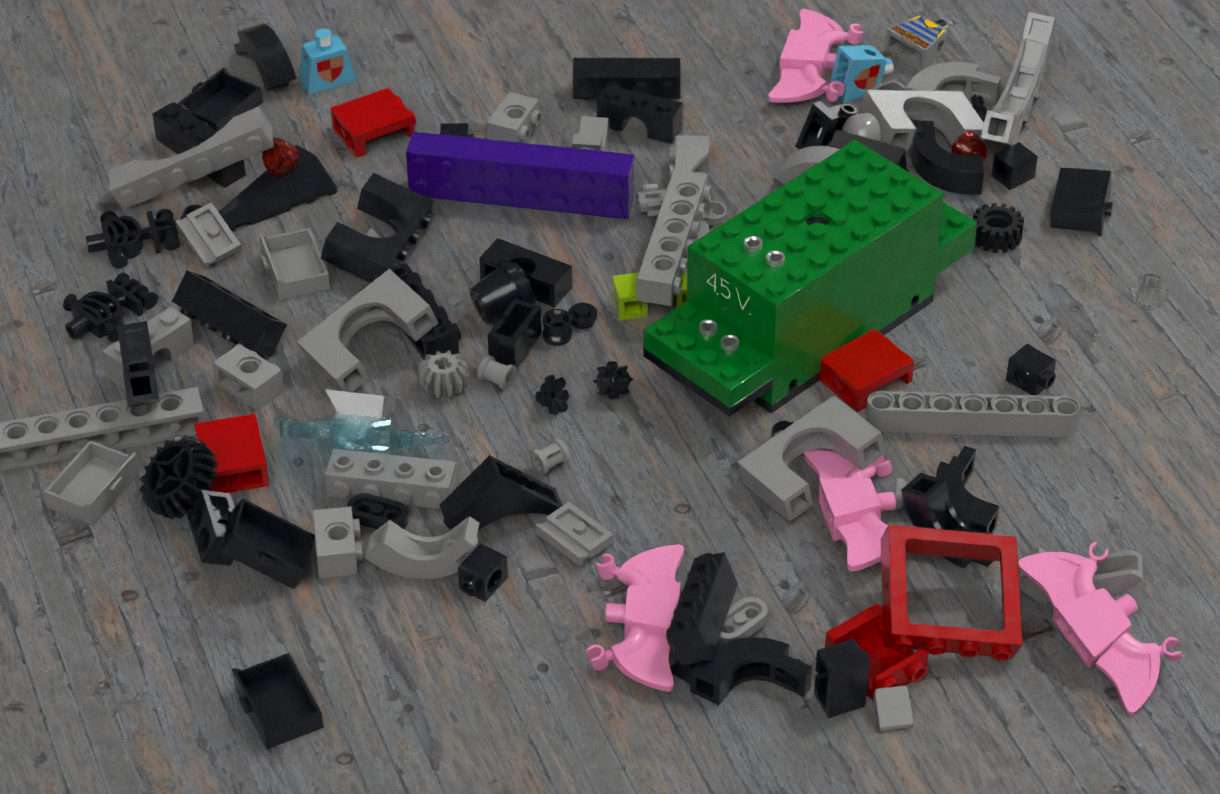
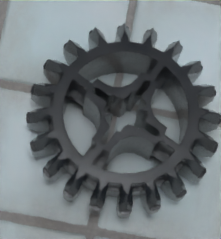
M176 435L173 441L166 440L164 447H157L155 456L150 457L149 465L143 467L146 473L140 478L143 485L139 490L143 493L142 500L151 508V511L170 519L175 517L181 519L184 514H189L201 490L209 491L210 488L215 487L212 480L218 476L215 472L218 463L214 460L216 454L212 452L206 443L192 436L185 435L180 437Z

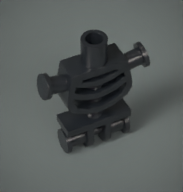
M161 209L157 212L156 219L154 220L152 211H147L149 228L142 229L139 222L133 217H117L114 211H106L100 216L103 233L85 236L88 252L107 250L111 265L114 268L121 269L127 266L128 259L140 255L144 239L151 238L153 240L156 254L161 253L160 243H163L164 248L167 250H176L180 246V239L175 220L173 219V213L169 209Z
M120 273L115 278V281L110 279L106 282L108 294L98 291L89 292L80 300L74 294H68L65 297L63 308L67 311L72 310L74 320L65 325L66 331L72 339H77L89 331L98 338L107 335V339L110 342H117L119 340L117 326L124 325L121 307L125 306L136 315L141 316L143 314L141 302H143L145 308L151 309L156 305L158 295L154 292L149 293V289L145 285H140V282L136 279H130L128 274Z

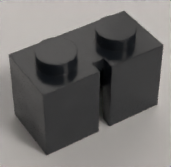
M514 298L502 314L503 319L499 318L488 333V353L495 358L496 362L506 366L512 364L517 368L541 335L542 324L541 306Z
M855 639L817 650V674L815 675L814 696L828 719L865 707L866 692L869 691L867 678L868 670L871 669V661L868 653L860 649Z

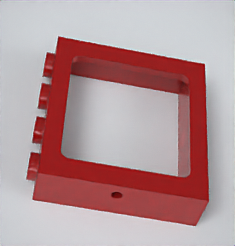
M888 525L881 537L883 647L894 648L899 652L921 650L924 648L932 655H940L946 652L959 653L960 656L966 658L978 655L992 656L995 660L1013 658L1022 646L1017 536ZM906 553L1000 561L1003 630L995 631L910 622L907 615Z

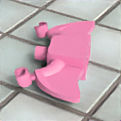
M801 9L799 30H790L780 57V81L769 93V102H798L819 97L826 93V98L829 101H836L838 96L843 95L845 86L839 81H833L829 85L823 79L826 69L833 70L836 54L830 53V47L844 43V40L854 45L859 44L864 35V32L861 31L862 26L851 24L849 31L843 32L841 26L834 20L815 11Z
M813 449L804 452L805 461L819 478L818 504L833 541L842 539L847 548V569L854 572L880 562L881 537L888 527L887 524L881 521V512L895 510L896 499L893 491L876 493L870 478L875 474L879 477L888 476L892 472L891 461H885L883 455L861 471L836 451Z
M1098 542L1090 545L1088 559L1067 552H1044L1021 558L1018 561V569L1046 593L1054 610L1052 621L1088 669L1096 666L1109 677L1118 692L1126 713L1134 715L1145 704L1154 690L1160 671V656L1164 655L1171 662H1176L1182 658L1181 651H1167L1171 646L1180 645L1179 640L1169 637L1163 641L1162 645L1158 646L1157 643H1141L1129 634L1132 624L1127 616L1138 610L1134 598L1130 594H1125L1114 600L1106 589L1096 590L1093 584V576L1098 569L1096 564L1105 562L1108 557V548L1101 557H1097L1092 553Z
M682 545L663 546L642 552L626 561L621 568L616 566L614 557L611 554H603L601 556L603 564L596 563L598 574L602 579L609 580L616 576L617 581L625 584L628 588L626 604H606V623H623L624 640L610 646L609 651H605L601 645L596 644L591 645L586 650L588 659H590V663L595 670H604L608 666L609 661L613 660L616 667L634 681L662 691L669 692L673 690L674 680L669 665V655L671 651L675 650L668 645L666 631L671 624L673 612L680 599L681 582H676L675 575L684 556V547Z

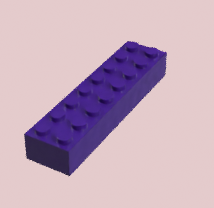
M414 131L406 150L408 189L427 198L629 219L634 200V154Z

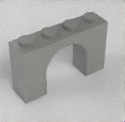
M866 90L858 112L859 114L871 113L877 118L881 128V142L905 148V151H908L916 131L910 119L934 121V126L946 136L956 152H980L985 140L980 138L984 122L962 91Z
M388 269L298 340L297 343L306 359L339 391L353 392L369 379L360 361L348 350V344L352 336L360 328L375 321H390L397 324L414 341H417L431 330L432 327L436 326L438 321L430 305L395 273Z
M833 395L738 461L742 483L790 522L813 505L809 484L789 468V465L796 457L813 449H830L843 455L862 471L886 454L882 433Z

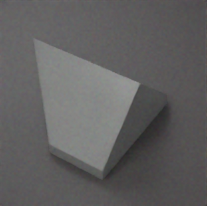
M325 389L349 434L350 440L380 444L393 404V397Z

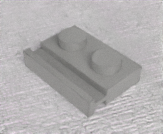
M212 202L187 214L186 218L175 221L177 229L205 269L210 264L218 263L241 250L240 242Z
M567 502L547 516L546 521L542 524L537 523L535 525L536 534L579 567L583 565L585 559L593 558L613 543V534L570 502Z

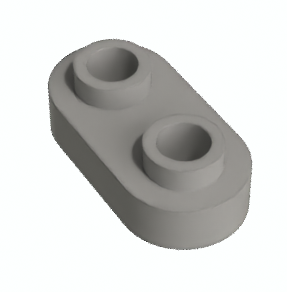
M746 597L729 608L718 645L730 640L749 637L762 628L768 620L767 604L760 598Z

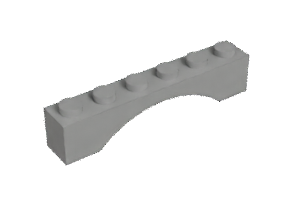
M258 106L233 117L211 138L184 153L160 160H132L109 170V192L122 210L128 209L274 147L272 126Z
M676 135V147H670V163H675L670 164V179L674 169L706 173L708 175L709 136ZM699 220L700 232L698 239L709 233V224L704 220Z

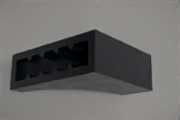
M490 455L440 504L444 516V524L450 530L469 516L479 522L478 530H480L489 523L503 517L521 513L550 515L563 506L556 488Z

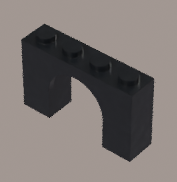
M373 173L361 189L357 209L386 222L394 229L396 234L385 238L371 237L337 222L325 238L320 259L372 283L375 280L376 273L399 266L401 261L406 262L410 255L412 244L417 245L423 234V228L428 229L434 219L435 214L431 212L434 200Z

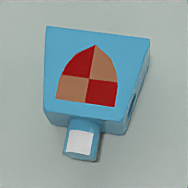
M329 29L317 30L315 32L316 40L304 43L301 49L299 81L309 95L356 81L348 51L337 35L331 36Z
M870 45L838 46L830 83L839 81L844 84V93L842 96H838V99L842 103H847L864 97L866 90H871L874 86L881 84L883 75L893 72V62L890 58H885L876 48Z

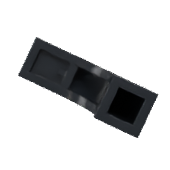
M262 23L237 31L240 42L233 44L236 53L247 52L252 57L259 70L265 90L297 79L290 58L281 40L271 27Z
M922 121V132H917L916 138H913L911 156L912 165L918 175L929 184L948 192L982 195L984 177L982 155H957L942 149L935 139L934 121Z
M147 321L118 325L117 332L128 406L135 407L160 403Z
M964 446L958 456L954 455L950 464L940 462L936 478L946 481L952 507L964 522L977 530L993 534L997 528L999 506L973 496L964 487L974 472L976 449Z
M919 473L901 489L904 506L913 526L989 534L971 527L959 517L950 502L945 480ZM942 556L962 568H965L971 561L987 567L994 562L990 560Z
M760 637L734 639L718 645L712 660L698 662L693 666L690 674V692L720 705L728 693L737 685L747 681L762 680L774 683L805 697L811 689L812 666L805 664L799 659L790 657L789 644Z

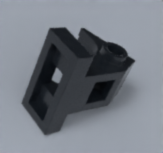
M821 101L813 103L795 147L800 150L811 146H827L829 140L832 141L836 130L842 131V127L850 116L859 114L855 106L847 103L830 108Z

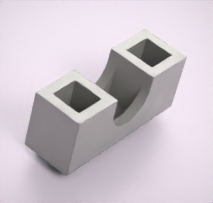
M173 307L167 308L147 321L153 355L159 351L170 360H174L194 347L191 319ZM118 340L102 352L107 378L125 390L124 370Z

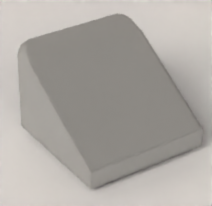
M907 686L880 688L874 691L873 707L880 731L911 728L914 726Z

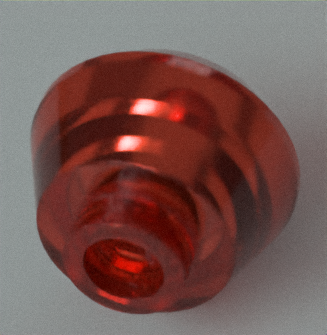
M973 131L959 135L951 148V153L957 155H982L983 162L987 156L985 143Z
M273 138L274 147L262 153L263 164L272 175L283 176L296 167L299 154L292 143L280 138Z

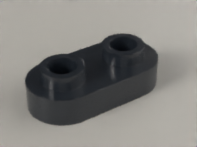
M368 493L357 494L348 501L347 507H352L353 519H359L360 525L378 529L391 520L404 529L409 523L408 509L401 502Z

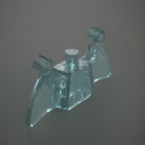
M334 412L331 421H298L294 418H274L273 425L276 429L280 430L281 437L290 436L292 439L329 441V448L376 452L389 449V447L395 450L407 448L412 451L413 447L449 443V436L413 433L408 430L391 428L392 418Z

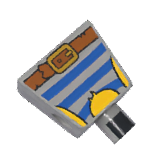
M917 15L887 29L885 51L915 68L923 70L932 65L945 52L949 26L943 19L933 22L922 15Z

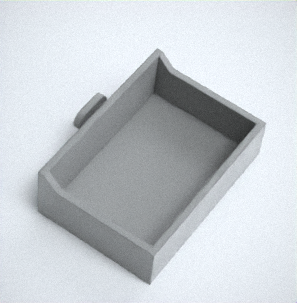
M310 228L270 237L259 234L262 252L261 261L264 269H268L279 300L330 289L329 274L323 260L320 259L321 254Z
M89 441L44 491L47 508L95 525L139 474L136 453L133 452L128 455Z

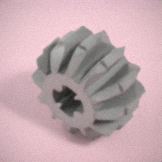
M437 350L436 355L427 354L425 360L420 362L419 384L426 391L427 395L435 394L437 399L441 396H447L451 399L453 393L460 395L462 389L466 388L469 382L467 361L462 359L461 354L452 355L450 350L446 353H440Z

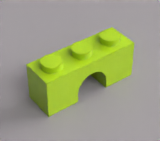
M639 272L612 276V297L619 321L648 317L649 303L637 301V277ZM687 274L686 276L681 275L680 295L675 294L672 303L675 309L687 301Z

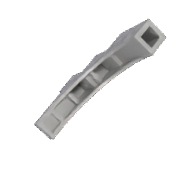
M1028 13L1022 41L1009 80L996 106L990 111L987 110L980 138L1008 146L1018 143L1023 122L1028 123L1033 99L1039 98L1045 73L1044 67L1056 22L1055 17Z

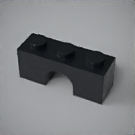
M607 84L597 98V117L608 118L610 129L621 132L631 117L637 118L645 124L647 138L673 144L676 140V135L678 136L682 130L683 103Z
M497 238L479 257L481 280L494 271L501 261L508 259L511 263L516 262L529 280L536 301L554 308L572 289V265Z

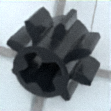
M611 361L607 363V367H598L597 371L599 373L596 379L593 380L600 389L598 394H608L609 399H618L619 393L628 394V386L633 381V378L627 372L628 366L618 367L616 361Z

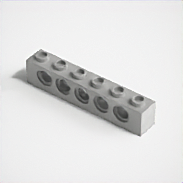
M674 169L637 277V301L672 306L675 294L680 295L682 288L681 275L686 276L688 246L694 242L693 238L698 239L700 232L699 220H704L706 204L704 203H709L711 198L712 186L707 185L706 173Z

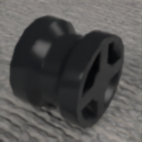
M552 309L545 312L542 318L544 341L553 346H561L568 343L572 339V317L570 313L563 309Z

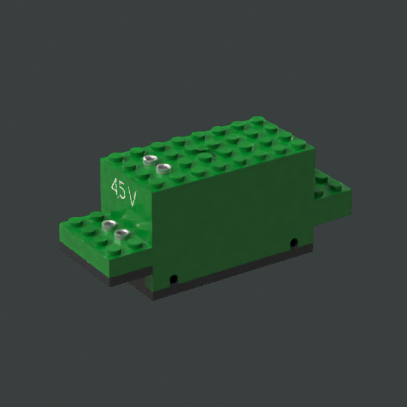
M854 140L688 246L687 301L643 329V357L729 417L752 401L772 414L820 380L821 358L831 351L873 329H876L884 336L931 304L934 296L935 276L974 250L977 222L943 202L944 193Z

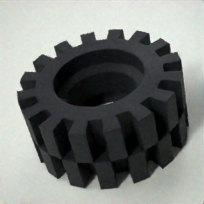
M992 203L991 207L985 204L982 209L980 207L977 208L976 213L974 212L972 217L977 222L976 246L981 247L983 245V250L987 252L991 248L993 253H998V249H1001L1002 253L1007 252L1008 248L1011 251L1014 250L1016 245L1019 246L1022 240L1024 218L1021 217V212H1015L1013 206L1008 209L1006 208L1007 204L1003 203L1001 207L997 206V203Z

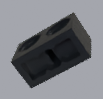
M201 490L187 516L202 563L231 566L234 561L233 558L220 552L230 516L235 507L231 493Z

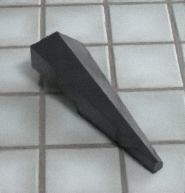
M296 144L218 212L230 230L235 232V227L247 222L253 225L290 211L291 206L303 201L307 204L315 202V197L325 193H329L332 196L337 193V186L317 156Z

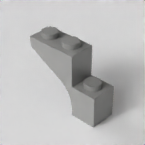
M1038 547L1024 557L1046 551ZM1134 550L1110 553L1105 562L1096 564L1098 569L1093 576L1095 589L1104 588L1114 598L1143 580L1142 555ZM1018 569L1019 589L1042 605L1049 602L1042 588Z

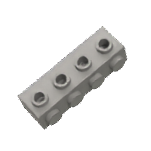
M333 448L325 472L327 497L350 499L357 494L368 493L401 502L406 506L441 509L440 504L457 486L456 462Z

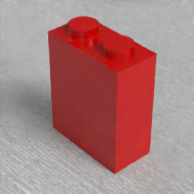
M256 413L194 424L196 439L206 443L212 452L216 454L214 460L218 463L215 472L218 476L212 480L215 487L210 488L209 491L232 493L269 486L267 463Z

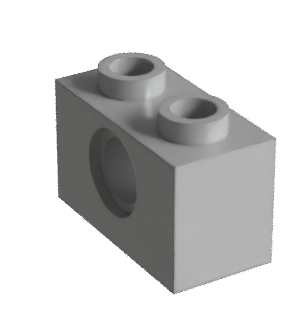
M509 92L486 122L487 139L526 143L529 140L530 133L535 127L539 126L542 119V112L539 111V99Z
M241 344L236 345L213 362L216 385L257 411L284 392L283 374L280 368L275 364L269 363L255 351H250Z
M352 507L313 510L319 578L358 575L357 561H363L361 542H355V538H361L359 519H353Z

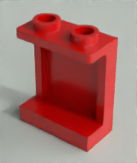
M389 87L330 107L333 131L356 158L366 155V141L400 129L411 138L414 126L417 124L413 111L408 110L403 104L402 99L396 96Z
M873 329L821 358L820 381L852 409L859 412L867 407V395L897 378H900L906 384L912 382L914 360L894 345L889 338Z
M878 603L826 632L825 647L855 639L860 649L868 653L871 669L868 670L869 691L866 692V695L872 701L876 689L906 686L911 682L919 681L927 673L929 653L924 648L915 653L914 651L899 652L894 648L883 647V611Z

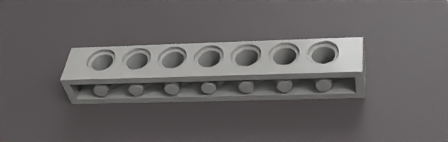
M194 387L160 393V403L129 407L127 400L0 422V471L75 458L89 441L118 450L173 440L176 435L180 437L185 435L194 436L196 435L194 424L205 422L199 389Z

